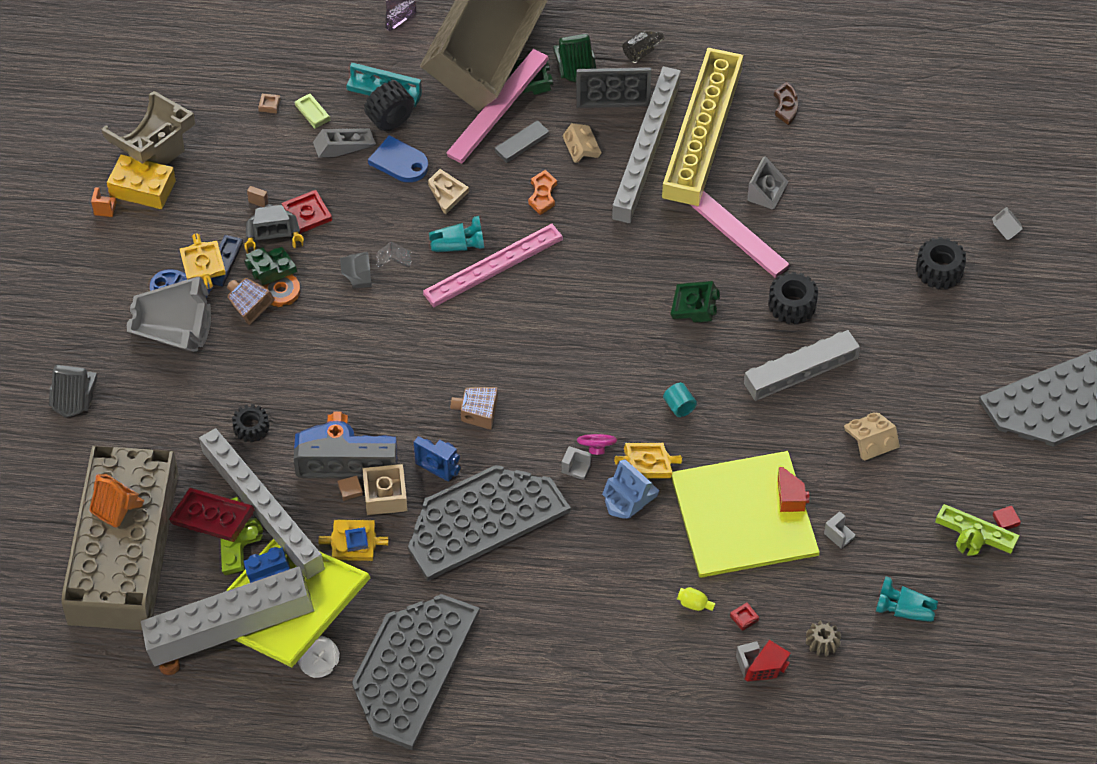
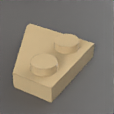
M441 169L428 180V185L445 214L469 193L468 186Z

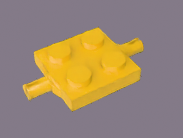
M196 233V236L195 234L192 235L194 244L189 247L180 248V254L187 280L201 277L206 288L209 289L208 283L210 288L213 287L211 278L226 275L218 242H201L200 234Z
M625 443L624 452L626 456H615L614 459L616 465L619 464V461L626 459L646 478H671L673 472L670 464L682 463L681 455L670 456L665 450L664 443Z
M334 520L331 536H319L318 542L319 545L331 544L332 557L335 559L373 561L376 545L388 546L389 537H376L375 520ZM365 527L368 549L348 552L345 530Z

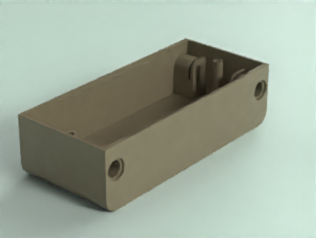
M455 0L427 51L420 68L475 110L480 111L498 98L548 0Z
M92 446L62 591V607L68 625L142 630L141 621L153 617L170 525L169 518L172 514L179 475L174 451ZM98 474L111 476L138 493V497L144 500L141 508L128 509L119 527H112L93 515L89 510L96 475Z

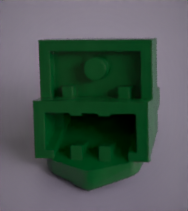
M588 34L560 38L559 45L553 46L561 79L566 78L576 83L577 69H596L595 56Z

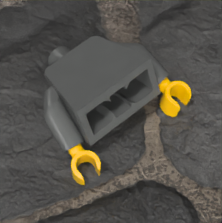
M268 204L265 207L257 208L255 215L246 222V239H248L244 245L246 252L248 253L250 247H253L254 250L257 249L254 239L262 240L292 236L291 234H293L292 246L296 248L295 241H300L303 247L304 238L299 234L300 229L296 216L289 211H285L282 205L273 206Z

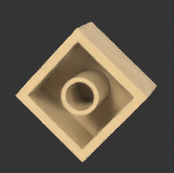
M403 464L362 468L367 515L407 511Z

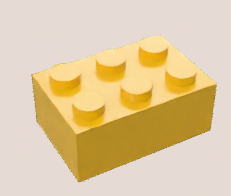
M121 154L107 181L109 196L163 209L176 182L174 168L150 161H145L142 164L130 156Z

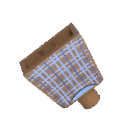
M244 278L240 283L232 280L227 286L228 290L231 291L227 296L248 325L275 300L268 289L248 278Z
M497 387L466 388L463 398L452 397L450 408L461 410L462 422L492 430L498 400Z

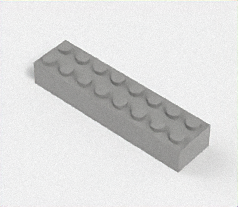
M300 566L142 620L141 626L146 651L155 667L313 612L314 609L307 582Z

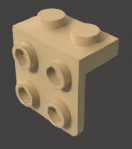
M870 413L867 417L852 420L844 425L845 431L858 441L860 457L864 461L900 447L896 426L880 413Z

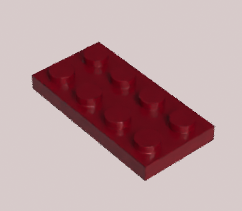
M189 488L170 516L169 521L173 525L235 542L255 509L250 504Z

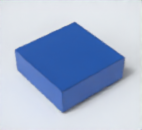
M365 527L345 530L348 552L368 549Z

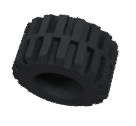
M390 81L377 87L370 94L364 105V112L379 130L391 131L405 123L411 116L415 100L400 83Z
M938 237V239L932 238L930 242L926 241L924 245H921L917 257L916 272H918L917 276L922 278L921 281L924 284L928 283L929 287L935 286L936 289H940V287L948 289V286L954 287L956 283L961 281L966 264V253L961 245H957L958 242L955 240L952 242L950 238L943 239ZM935 261H942L948 265H939Z
M787 272L784 273V276L779 275L777 280L774 279L770 286L769 310L773 312L775 318H779L778 321L780 322L786 321V324L792 322L794 325L799 324L800 321L804 323L806 319L812 318V314H815L818 287H816L814 281H811L809 276L805 277L803 273L796 274V272H792V274H789ZM796 296L800 298V300H790L786 297Z

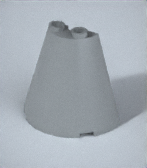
M195 277L135 295L130 306V312L133 317L127 322V332L185 351H198V347H203L207 340L211 323V305L207 304L206 296H208V290L201 277Z

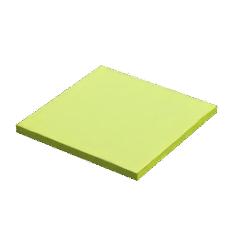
M788 451L672 473L671 479L699 578L819 556V549L806 507L805 511L780 512L779 467H784L796 476Z
M273 539L259 555L267 553L270 548L281 547ZM320 552L325 569L308 580L304 576L314 611L235 638L234 640L292 668L370 580V575ZM287 556L290 569L297 567ZM246 569L226 591L250 583Z

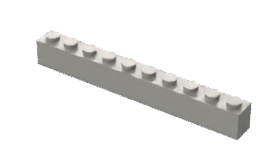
M662 67L613 203V220L631 223L680 85L681 70Z
M215 428L199 437L203 454L240 499L254 507V516L278 545L283 547L292 562L297 567L300 566L306 579L308 580L323 571L325 567L322 554L220 432Z

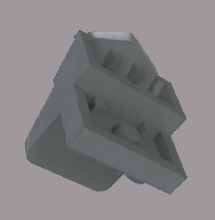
M55 365L52 371L49 406L65 418L88 411L93 398L92 391L97 381V373L87 372L86 369L79 367Z

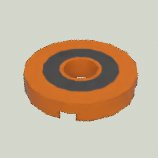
M292 274L263 286L271 292L275 299L270 305L277 307L294 303L300 295V283ZM280 287L286 288L283 292L276 291Z

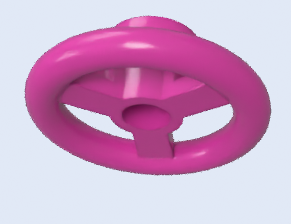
M590 434L578 437L577 442L581 445L589 446V453L600 455L605 454V446L614 445L617 439L611 435Z

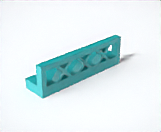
M351 63L350 65L351 77L346 85L347 90L370 96L377 87L384 83L387 84L392 81L390 79H393L406 89L415 100L414 107L417 106L422 95L420 79L356 63ZM408 83L416 85V88L411 87L410 85H408Z

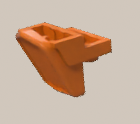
M107 474L96 475L89 510L93 515L112 527H119L128 509L141 508L144 500L138 497V493Z

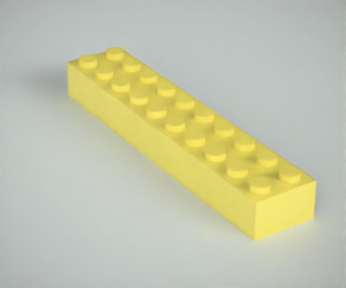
M707 48L663 182V199L699 206L740 78L743 55Z

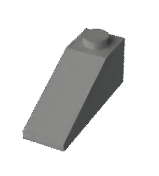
M370 128L322 129L313 141L318 157H337L372 147L376 144Z

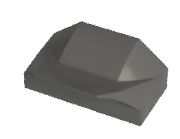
M368 252L340 257L341 274L350 280L353 289L372 287Z

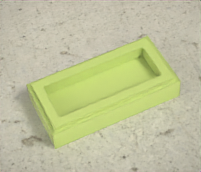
M311 94L295 101V106L314 129L330 121V116Z

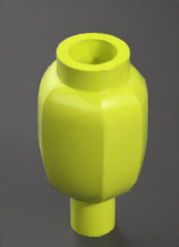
M691 587L680 589L677 600H680L684 607L697 611L704 608L713 611L715 603L708 601L704 593Z

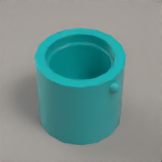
M681 382L669 387L663 395V399L676 417L688 415L697 406V401L685 384Z

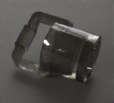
M641 31L624 42L622 48L626 57L636 63L653 52L654 46L665 38L662 32Z

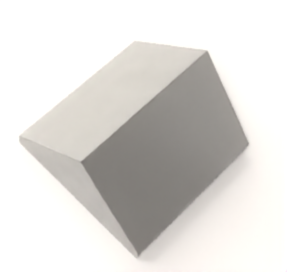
M766 156L762 158L749 183L747 201L775 209L789 181Z

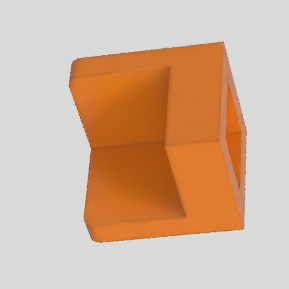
M95 187L91 200L94 215L113 217L117 203L116 198L101 196L99 188Z

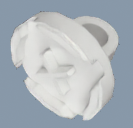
M320 636L298 660L300 669L313 678H320L330 674L339 662L340 653L338 647L331 639Z

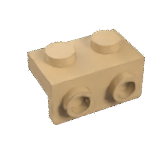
M571 123L563 134V139L573 161L578 163L583 156L598 158L601 155V150L590 126Z

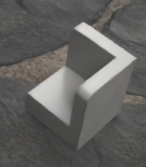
M1008 207L992 218L993 224L1007 240L1023 229L1019 220Z
M569 446L562 460V473L583 480L591 466V453Z
M839 511L826 522L824 534L842 549L855 538V534L844 525L846 516Z
M757 641L737 646L736 658L744 678L749 667L759 655L760 647Z

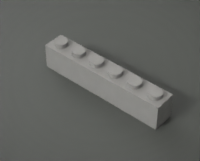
M849 330L838 332L830 338L821 339L813 345L804 346L796 352L787 353L779 359L771 360L762 366L749 369L745 372L744 385L753 399L757 401L858 359L860 346Z

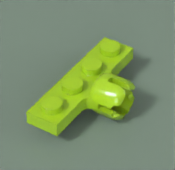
M238 497L232 498V500L241 502ZM257 518L249 519L235 542L221 539V561L224 575L244 571V546L258 542L263 538V534H260L263 532V529Z
M943 504L935 521L960 533L956 546L962 554H964L966 548L970 549L967 556L978 554L984 544L1011 554L1020 536Z

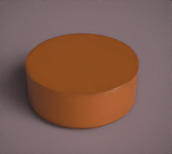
M179 658L159 665L161 673L165 675H173L180 668Z

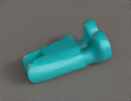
M474 216L471 226L464 228L463 223L429 232L430 246L434 252L467 250V247L484 248L479 216Z
M885 576L876 612L891 611L897 617L932 622L935 617V613L932 610L937 609L938 601L902 586L901 591L893 588L892 579Z

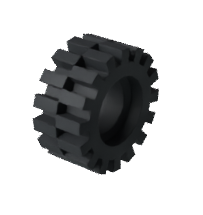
M248 404L244 405L245 409H242V407L238 408L239 412L235 411L232 417L233 430L235 435H238V439L241 440L243 438L244 442L250 439V443H253V439L260 441V436L264 438L266 436L265 433L269 431L268 415L264 408L261 410L259 405L255 408V404H251L249 408ZM253 419L258 421V424L254 427H245L243 425L247 420Z

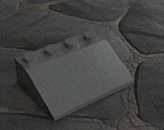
M651 67L577 69L576 107L649 106Z

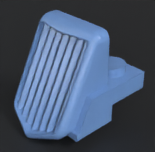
M624 459L619 461L614 477L607 480L602 495L606 497L605 503L609 514L626 519L631 518V516L656 498L659 490Z

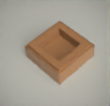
M262 93L258 106L259 112L277 114L281 100L280 95Z
M252 186L248 188L249 203L260 207L268 205L267 191Z
M357 476L337 481L343 501L363 496Z

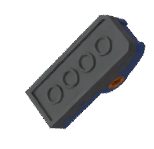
M333 412L328 415L326 424L317 425L295 434L294 466L296 476L300 478L346 479L357 476L358 479H363L362 468L397 465L396 437L386 435L355 436L354 430L348 425V415L342 412Z

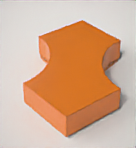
M546 170L531 178V184L534 186L535 191L528 199V204L539 215L555 206L551 192L557 186V180Z

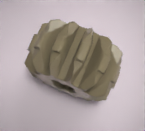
M821 620L818 622V625L812 624L811 628L806 632V645L810 646V652L817 651V656L824 653L826 657L829 655V652L834 654L841 644V633L837 632V626L830 627L829 621L825 625Z

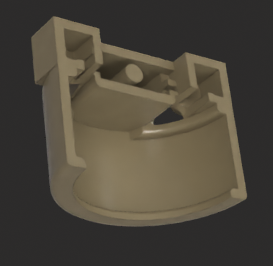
M153 91L149 94L147 112L134 131L126 136L119 137L109 131L108 126H104L102 133L108 142L127 152L130 157L142 164L145 161L167 165L185 151L182 134L195 125L194 113Z

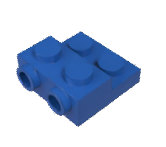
M419 436L414 441L415 464L448 482L453 476H457L461 466L457 465L460 455L457 454V450L452 444L439 440L434 445L428 439H423Z
M283 547L270 548L267 553L262 555L253 554L248 560L244 561L250 583L290 569Z

